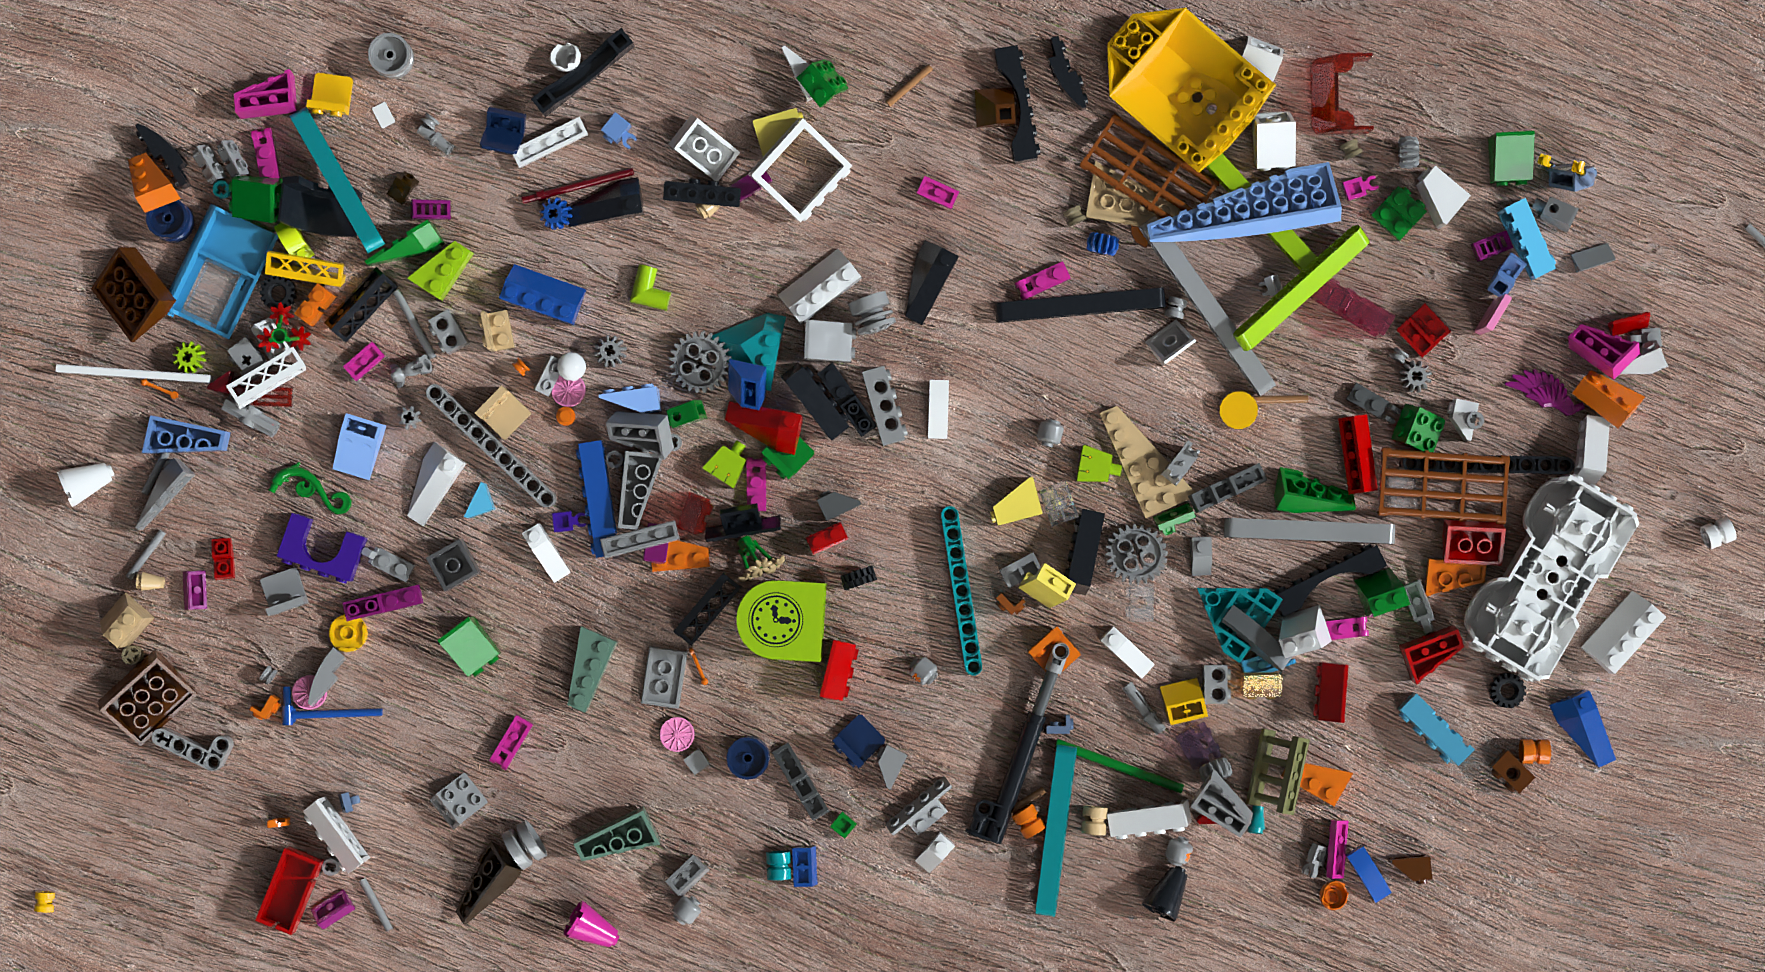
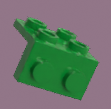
M825 59L810 64L796 77L820 108L836 94L848 90L846 80L838 75L834 70V65Z
M1405 403L1391 439L1408 444L1421 451L1429 450V452H1434L1445 425V420L1421 407Z
M799 437L795 455L777 452L769 446L761 453L764 455L762 459L769 466L773 464L777 468L775 472L783 480L785 478L790 480L813 457L814 450Z

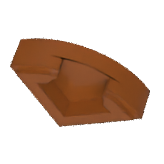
M1131 226L1130 231L1135 242L1139 246L1147 248L1148 241L1141 233L1139 227Z

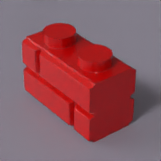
M841 522L805 537L813 555L849 540Z

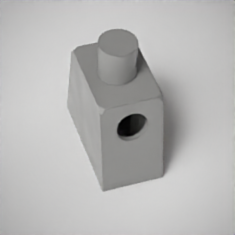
M1550 197L1548 202L1536 198L1532 206L1533 209L1542 213L1540 216L1541 220L1565 232H1568L1579 208L1553 197Z

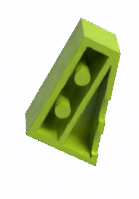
M454 241L407 279L443 301L474 253Z

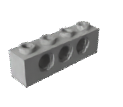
M881 366L863 371L862 375L882 445L887 446L904 441V436L908 434L905 424L901 425L899 418L903 416L900 406L896 407L894 399H897L895 388H890L889 381L892 378L889 369L885 370V367ZM878 382L884 383L886 386L885 391L877 392L874 388L875 384ZM884 400L891 403V408L888 411H883L880 408V403ZM888 419L896 421L894 429L886 428L885 422Z

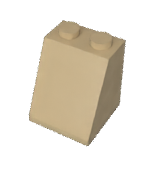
M125 592L101 619L102 635L117 648L130 646L155 617Z

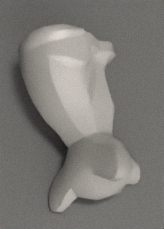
M427 355L417 357L415 361L406 364L403 368L398 364L390 365L392 370L391 378L397 382V388H401L405 383L406 376L430 373L432 371L431 361Z

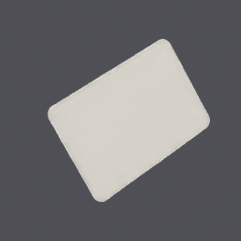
M386 102L372 108L381 128H385L395 122Z

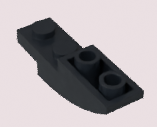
M1059 36L1052 37L1050 43L1054 57L1048 59L1052 75L1067 99L1080 111H1084L1088 104V98L1086 93H1082L1081 86H1083L1082 77L1077 75L1076 71L1068 72V70H1071L1068 58L1065 59L1063 54L1066 51L1063 40L1060 41Z
M137 123L135 125L138 130L136 134L148 146L145 149L149 156L157 160L163 159L162 163L167 170H171L174 175L171 178L177 187L180 186L186 189L192 186L182 170L188 164L179 151L160 134Z
M833 362L817 372V375L861 437L877 427Z

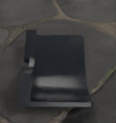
M301 176L282 178L278 213L279 222L301 231L337 237L357 236L330 186H328V189L320 188L318 183L309 181ZM353 187L354 191L356 192L358 198L362 203L363 193H361L359 190Z

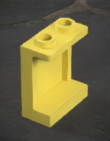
M1043 563L1037 574L1033 575L1027 572L1018 588L1046 607L1051 608L1068 600L1076 584L1046 563Z

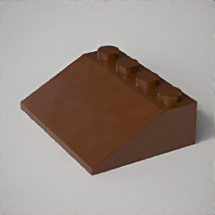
M118 247L91 288L130 342H135L165 317L176 302V299L136 247Z
M154 650L100 698L98 705L99 710L137 744L142 746L152 737V733L156 729L162 728L194 699L198 693L169 661Z

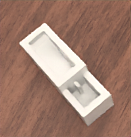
M929 380L928 438L947 439L949 380Z

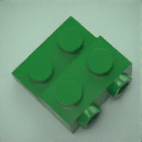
M1397 186L1371 215L1376 222L1398 241L1427 212L1424 209L1426 207L1425 204L1419 199L1415 201L1410 197L1412 193L1404 186L1402 188Z

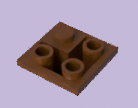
M1013 88L975 89L976 128L1015 126Z

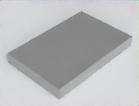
M649 646L641 698L642 704L679 709L687 651Z

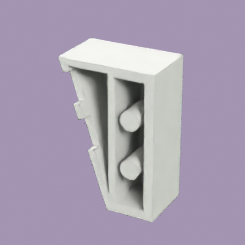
M1587 415L1579 423L1578 431L1580 432V437L1577 443L1574 473L1584 479L1583 482L1587 484L1592 483L1595 485L1606 473L1610 422L1603 417Z

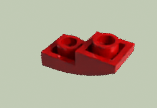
M211 539L214 578L216 580L235 578L232 539Z

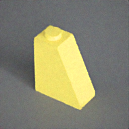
M797 108L752 120L763 156L799 117L803 118L802 112L798 113Z
M1033 477L1025 480L992 507L993 511L990 512L993 523L996 522L997 526L1043 514Z

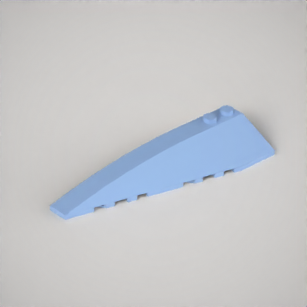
M1326 162L1291 168L1282 175H1273L1264 182H1255L1246 189H1237L1214 198L1210 203H1201L1192 210H1183L1174 217L1168 216L1147 224L1150 242L1198 241L1243 237L1341 221L1342 206L1330 163Z

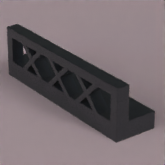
M375 267L324 323L344 342H347L398 286L379 268ZM385 281L391 285L386 291L380 292V286ZM370 297H376V302L373 305L367 306V300ZM357 311H363V316L360 319L354 320V314ZM344 325H350V330L345 335L339 332Z
M722 573L673 632L692 646L741 587L725 573ZM728 581L736 589L731 594L723 595L722 586ZM721 597L719 609H710V600ZM708 604V610H703ZM700 612H708L709 620L707 623L698 624L697 616ZM696 626V635L692 640L683 634L687 627ZM698 626H703L701 630L698 631Z

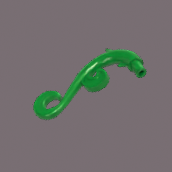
M300 462L279 470L271 479L272 483L268 490L272 493H275L278 486H281L283 482H289V477L298 476L306 479L310 484L307 488L305 487V481L297 484L296 493L299 496L308 498L317 491L328 510L337 515L346 513L351 507L352 500L345 492H336L331 496L332 500L340 498L343 502L340 508L333 507L320 481L310 471L299 467Z

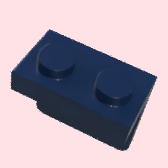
M489 107L487 110L486 128L480 141V147L506 154H517L525 134L526 114Z
M859 714L833 738L834 744L832 746L840 754L843 752L848 757L846 761L853 768L855 766L860 768L885 743V738L862 714Z

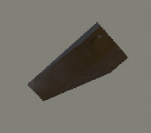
M491 841L478 860L480 863L478 870L471 876L473 880L469 890H465L456 910L457 915L465 925L512 886L523 871L511 854L495 842Z

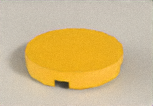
M1234 391L1227 394L1220 405V416L1223 422L1234 429L1249 427L1258 415L1256 400L1244 391Z
M345 614L340 615L331 623L328 632L331 643L338 650L344 652L356 651L361 648L366 642L368 635L367 626L361 618L346 621Z

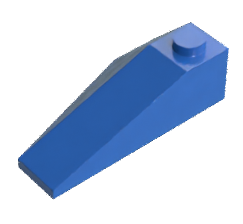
M1581 690L1549 705L1556 722L1580 746L1582 751L1598 768L1616 760L1590 690Z

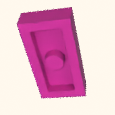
M924 176L917 194L948 209H952L959 191Z
M371 342L343 367L355 381H358L386 356L374 342Z

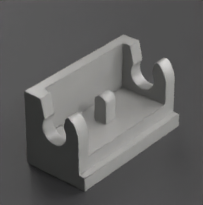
M1189 440L1180 448L1161 473L1162 476L1175 486L1187 473L1200 453L1199 449L1196 451L1191 449L1193 443Z
M1034 552L1003 567L999 572L1009 589L1020 583L1027 572L1033 575L1037 574L1041 566Z
M692 855L665 881L678 896H683L710 870L695 855Z

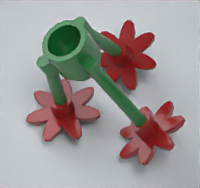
M280 302L278 308L270 307L274 314H271L269 318L276 319L277 328L273 329L270 333L267 328H264V335H257L258 339L263 340L259 343L258 347L261 348L266 345V351L269 353L271 346L279 349L278 344L285 341H293L291 347L295 348L298 345L301 351L304 349L303 344L311 345L309 340L306 339L311 333H304L303 326L300 327L299 331L292 328L293 335L288 336L287 330L282 327V321L289 325L288 318L294 317V314L288 313L291 310V306L284 308Z

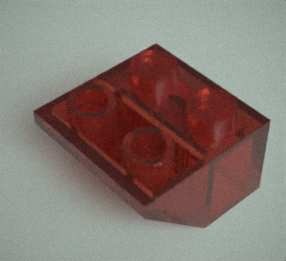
M689 492L677 528L696 536L704 533L707 523L704 522L707 515H711L714 507L711 504L712 500Z

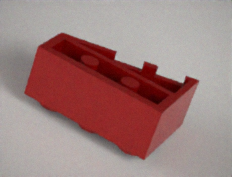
M1451 625L1399 645L1410 679L1417 685L1425 676L1434 672L1435 668L1463 649L1464 644L1459 629Z

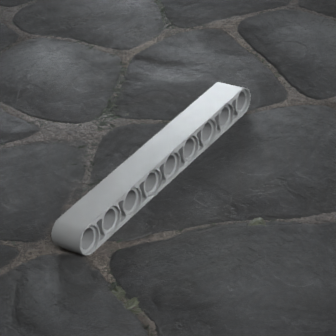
M432 384L426 389L427 398L535 501L543 507L555 505L557 500L555 493L450 393L437 384ZM438 388L440 396L434 399L431 393L433 389ZM452 401L454 409L448 412L445 405L447 402ZM466 414L468 422L465 425H461L459 418L461 415ZM479 427L482 430V435L479 438H475L473 431ZM490 441L496 443V448L493 451L487 449V444ZM504 454H508L510 461L504 465L501 462V457ZM518 467H522L524 470V474L520 478L515 476V469ZM532 480L538 483L535 491H531L528 487L529 482ZM549 493L552 497V501L549 504H545L542 500L543 495Z
M1225 518L1224 537L1395 544V525Z

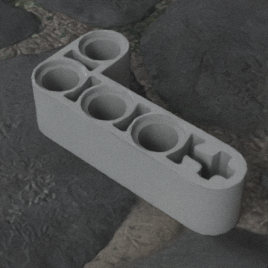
M159 728L152 733V741L156 745L210 771L221 769L225 765L234 745L233 739L227 735L215 738L209 748L170 728ZM164 733V737L168 739L161 740L162 737L160 736V734ZM221 739L225 740L227 743V747L225 749H222L219 746V741ZM178 740H181L184 744L182 750L176 747ZM195 748L201 751L200 758L194 756ZM212 757H216L218 759V765L216 767H214L211 764Z

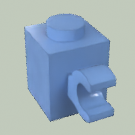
M616 112L601 129L604 133L602 137L611 144L613 141L618 144L622 140L623 145L630 149L631 147L627 144V140L631 138L637 141L633 134L628 133L632 127L631 124Z

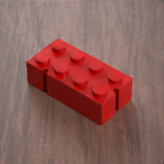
M290 846L284 848L255 921L269 927L276 925L275 929L289 935L294 934L317 881L315 878L319 876L325 860Z

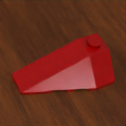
M729 402L725 421L777 452L795 455L804 419L801 414L765 407L755 410L741 407L735 402Z

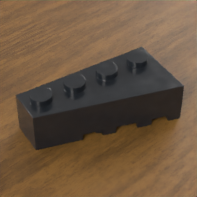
M798 362L780 377L787 383L792 392L832 441L850 427L847 424L849 419L843 411L839 413L836 410L837 404L831 396L829 398L825 396L823 392L826 389L820 382L815 383L812 379L814 376L812 371L808 367L804 368Z
M1082 509L1081 513L1076 515L1075 525H1078L1077 531L1072 534L1071 543H1073V549L1069 550L1067 558L1069 567L1065 569L1064 573L1065 577L1076 584L1072 591L1073 593L1086 595L1091 586L1105 513Z

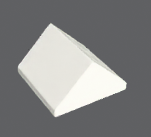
M1174 320L1148 339L1146 344L1163 366L1195 343L1196 340L1177 320Z

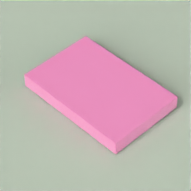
M1504 294L1493 299L1474 332L1482 335L1492 331L1512 297Z

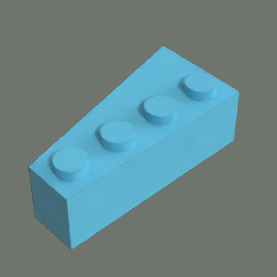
M1526 198L1497 212L1519 258L1527 262L1525 269L1531 281L1556 269L1555 259L1548 251L1546 241L1541 235Z
M1412 693L1397 708L1401 712L1399 716L1406 723L1409 721L1414 726L1412 729L1419 736L1423 735L1427 739L1426 744L1431 749H1437L1441 753L1439 757L1448 764L1450 762L1459 766L1475 750L1471 745H1465L1462 742L1463 738L1453 729L1450 730L1448 723L1439 715L1436 716V712L1417 693Z

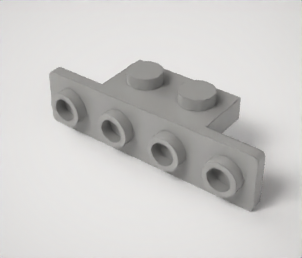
M943 776L929 789L922 792L912 803L906 805L901 812L892 817L885 826L892 835H895L909 824L919 836L948 812L938 799L949 791L952 785Z

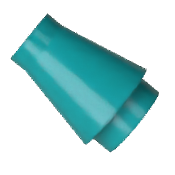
M1252 805L1253 815L1247 832L1263 834V830H1265L1264 807Z

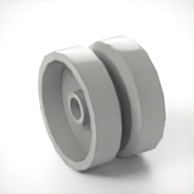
M383 33L371 42L368 49V59L372 67L383 77L399 79L407 75L412 69L414 52L400 35Z
M527 820L516 826L517 832L509 829L502 834L509 853L523 870L533 864L532 857L539 861L547 856L543 842Z

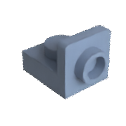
M1065 714V726H1061V722H1050V725H1045V733L1070 734V730H1073V718H1070V714Z

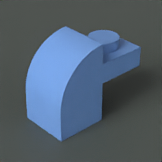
M1510 252L1502 265L1500 264L1495 271L1487 290L1498 297L1508 294L1527 262Z

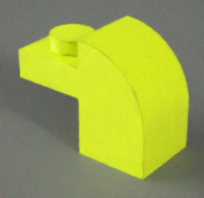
M283 223L274 227L280 241L289 254L308 258L315 255L312 248L303 238L300 230Z

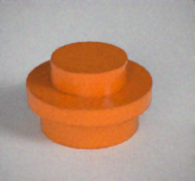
M562 407L557 411L556 419L559 424L569 426L575 421V412L570 407Z

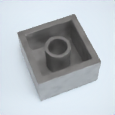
M459 539L426 557L444 592L481 573L463 539Z

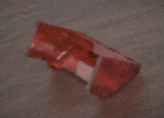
M1341 53L1319 57L1312 62L1310 67L1311 127L1316 134H1369L1374 130V126H1354V116L1349 111H1339L1338 73L1350 71L1354 62H1368L1373 57V53Z

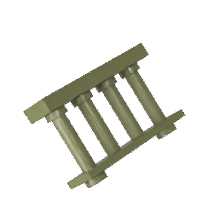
M1262 728L1246 804L1260 806L1262 801L1277 805L1276 812L1294 815L1310 739L1292 736V740L1289 741L1275 737L1276 731ZM1273 745L1289 748L1288 759L1285 760L1271 756ZM1269 764L1285 767L1283 779L1267 775ZM1265 782L1281 786L1279 798L1263 794Z

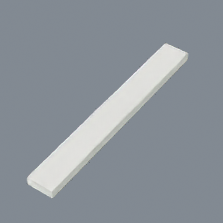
M61 364L56 365L55 371L67 374L212 383L214 381L213 376L203 374Z

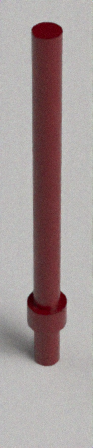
M633 167L545 191L543 189L538 190L534 194L523 196L522 201L523 204L534 201L541 202L549 197L634 175Z

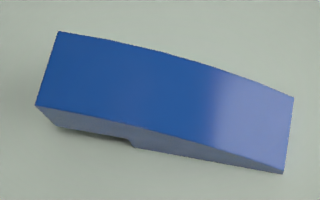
M1360 845L1345 855L1375 903L1392 893L1364 846Z

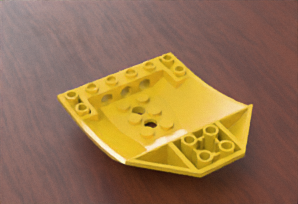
M1187 8L1132 14L1107 43L1109 96L1198 173L1231 146L1252 122L1276 86L1273 81L1231 48ZM1197 92L1203 95V99L1200 102L1192 100L1193 95ZM1210 105L1217 106L1214 114L1207 113V108Z

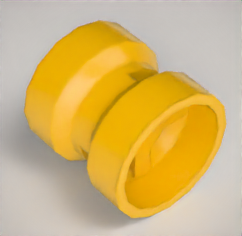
M35 891L37 903L34 905V911L43 913L54 912L52 900L55 898V892Z

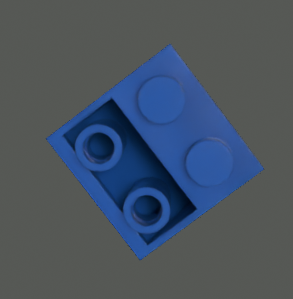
M729 359L728 391L741 407L760 410L766 397L767 367Z

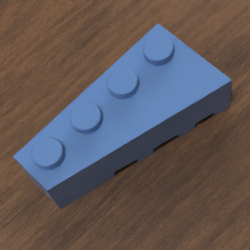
M150 415L142 453L227 451L231 432Z

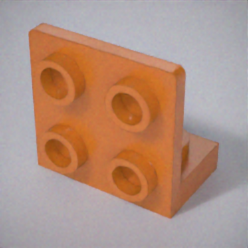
M1057 626L1027 651L1045 672L1047 671L1045 666L1051 652V647L1056 642L1065 643L1070 651L1062 672L1081 655ZM1058 646L1055 649V654L1058 656H1062L1065 653L1064 646Z

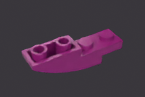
M414 585L343 602L342 604L346 621H351L424 602L420 585Z

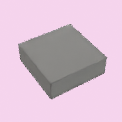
M699 748L684 759V762L694 775L710 764Z

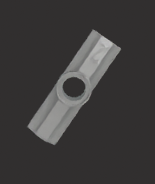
M229 395L223 403L222 410L235 416L240 422L253 429L256 428L272 438L279 430L281 423L263 414V411L248 404L239 410L232 395Z

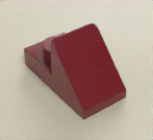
M228 371L207 386V390L230 394L226 386L233 382L234 371ZM240 384L232 388L237 396L245 393L246 390L245 386Z

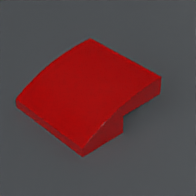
M1426 303L1396 329L1422 358L1451 332L1449 327Z

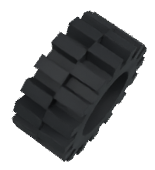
M271 276L269 277L270 279L264 281V285H261L262 291H260L262 297L260 298L264 302L263 304L269 308L272 306L278 308L280 302L285 308L291 304L294 305V299H297V289H295L294 283L285 277ZM276 286H282L286 292L285 297L279 301L274 300L271 294Z
M873 565L840 576L844 590L877 580Z
M1504 673L1492 679L1493 682L1489 684L1491 686L1489 689L1491 695L1489 696L1495 704L1504 708H1514V706H1518L1520 702H1523V697L1526 696V686L1523 685L1524 681L1519 676ZM1505 683H1510L1514 687V694L1510 698H1504L1501 695L1500 689Z

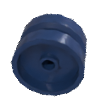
M180 200L146 212V223L149 230L163 241L169 243H179L187 239L195 226V218L191 209Z
M741 737L734 741L728 749L727 765L730 771L738 778L745 780L755 779L762 775L768 767L770 760L769 749L758 737ZM747 754H749L752 757V759L749 762H747V759L744 758Z

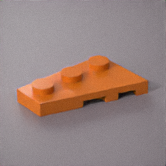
M678 540L669 542L666 562L663 564L652 563V572L710 567L709 548Z
M1428 558L1425 581L1426 596L1484 583L1487 565L1444 563L1443 559Z

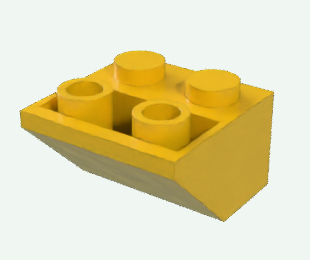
M1197 678L1160 686L1169 725L1208 717L1204 697Z

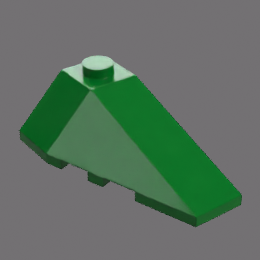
M427 219L406 232V238L396 239L392 242L390 249L388 247L381 249L365 260V263L368 266H374L430 252L434 254L442 249V245L445 242L434 224Z
M1284 467L1278 469L1274 492L1276 510L1291 513L1351 511L1356 509L1353 494H1349V492L1333 485L1329 487L1323 485L1315 477L1313 480L1303 476L1304 473Z

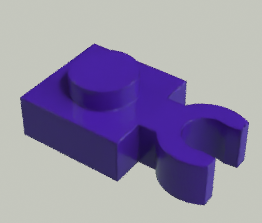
M572 511L552 513L554 533L573 531V525L579 527L587 526V523L579 522V517L586 516V513L581 512L572 517Z

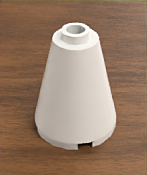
M105 463L57 471L72 507L111 482V477L114 476L111 466H106Z

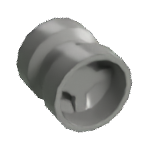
M1169 296V307L1165 310L1164 315L1173 319L1183 320V310L1187 306L1188 301Z

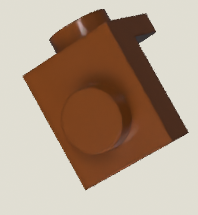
M1002 593L995 597L997 600L995 604L1003 612L1007 610L1011 615L1014 612L1017 615L1025 607L1023 605L1024 599H1021L1013 606Z

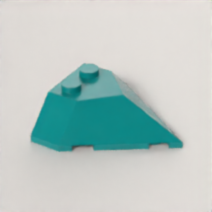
M765 313L712 336V339L719 336V344L725 342L722 348L729 349L725 354L726 356H731L730 359L767 367L766 391L772 390L774 371L786 316Z
M1197 588L1223 652L1239 663L1250 651L1251 646L1236 636L1237 632L1221 622L1234 605L1265 629L1283 600L1267 588Z

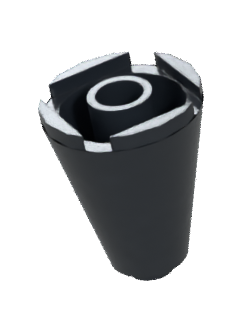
M1180 866L1170 867L1143 899L1142 906L1152 913L1160 914V917L1175 922L1178 918L1188 875L1185 874L1186 870Z

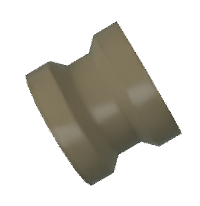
M1357 138L1339 146L1340 150L1345 153V160L1363 153L1362 148H1359L1357 145Z
M1080 205L1063 212L1064 217L1068 219L1067 224L1069 227L1086 219L1085 215L1081 213Z
M136 645L127 646L122 651V660L128 665L139 664L144 659V651Z

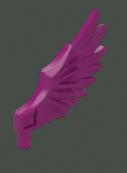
M1536 369L1532 370L1533 373L1523 370L1526 377L1513 374L1511 377L1518 382H1505V386L1527 394L1525 397L1538 403L1541 408L1553 407L1561 411L1565 416L1573 415L1585 409L1583 402L1574 405L1570 396H1567V388H1564V384H1560L1558 378L1554 380L1553 374H1550L1548 377L1545 371H1542L1540 374Z

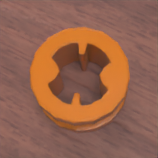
M517 358L516 363H512L513 367L522 376H525L526 371H530V368L520 358Z

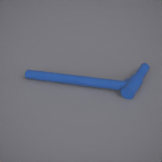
M291 686L283 687L282 725H293L296 719L383 716L382 708L296 711L293 705H291Z

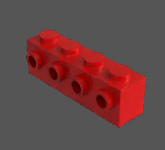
M1367 414L1338 418L1349 494L1377 491L1378 487Z

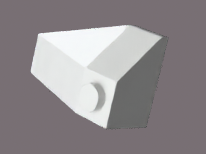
M434 442L423 458L407 516L424 527L467 463Z

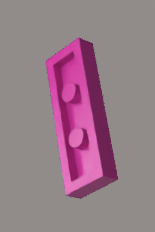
M1331 820L1326 878H1344L1348 820Z

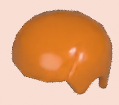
M1333 880L1326 882L1321 887L1319 898L1326 909L1335 911L1341 909L1347 903L1349 893L1343 882Z

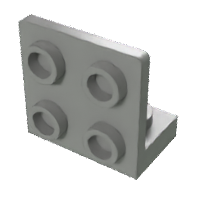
M296 567L260 579L269 608H266L268 616H273L309 603Z
M466 773L461 774L430 799V802L453 830L488 802Z

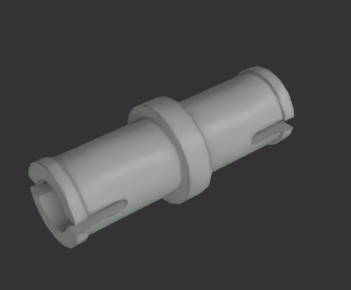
M425 123L421 124L417 130V133L428 140L431 146H436L446 155L453 151L455 146L444 139L441 133H436Z

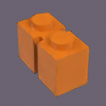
M319 283L308 294L309 301L304 300L294 313L313 327L324 314L318 308L321 307L327 310L337 297Z

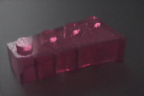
M1334 278L1329 279L1319 288L1312 298L1315 302L1376 339L1385 335L1396 317L1387 310L1373 304L1367 298L1360 297L1354 290L1340 286V282Z

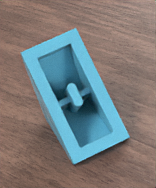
M480 482L464 515L466 518H473L496 510L486 483Z

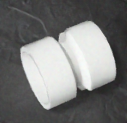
M1728 517L1716 520L1715 525L1709 523L1700 527L1701 537L1709 550L1721 546L1722 542L1727 544L1737 538L1734 526Z

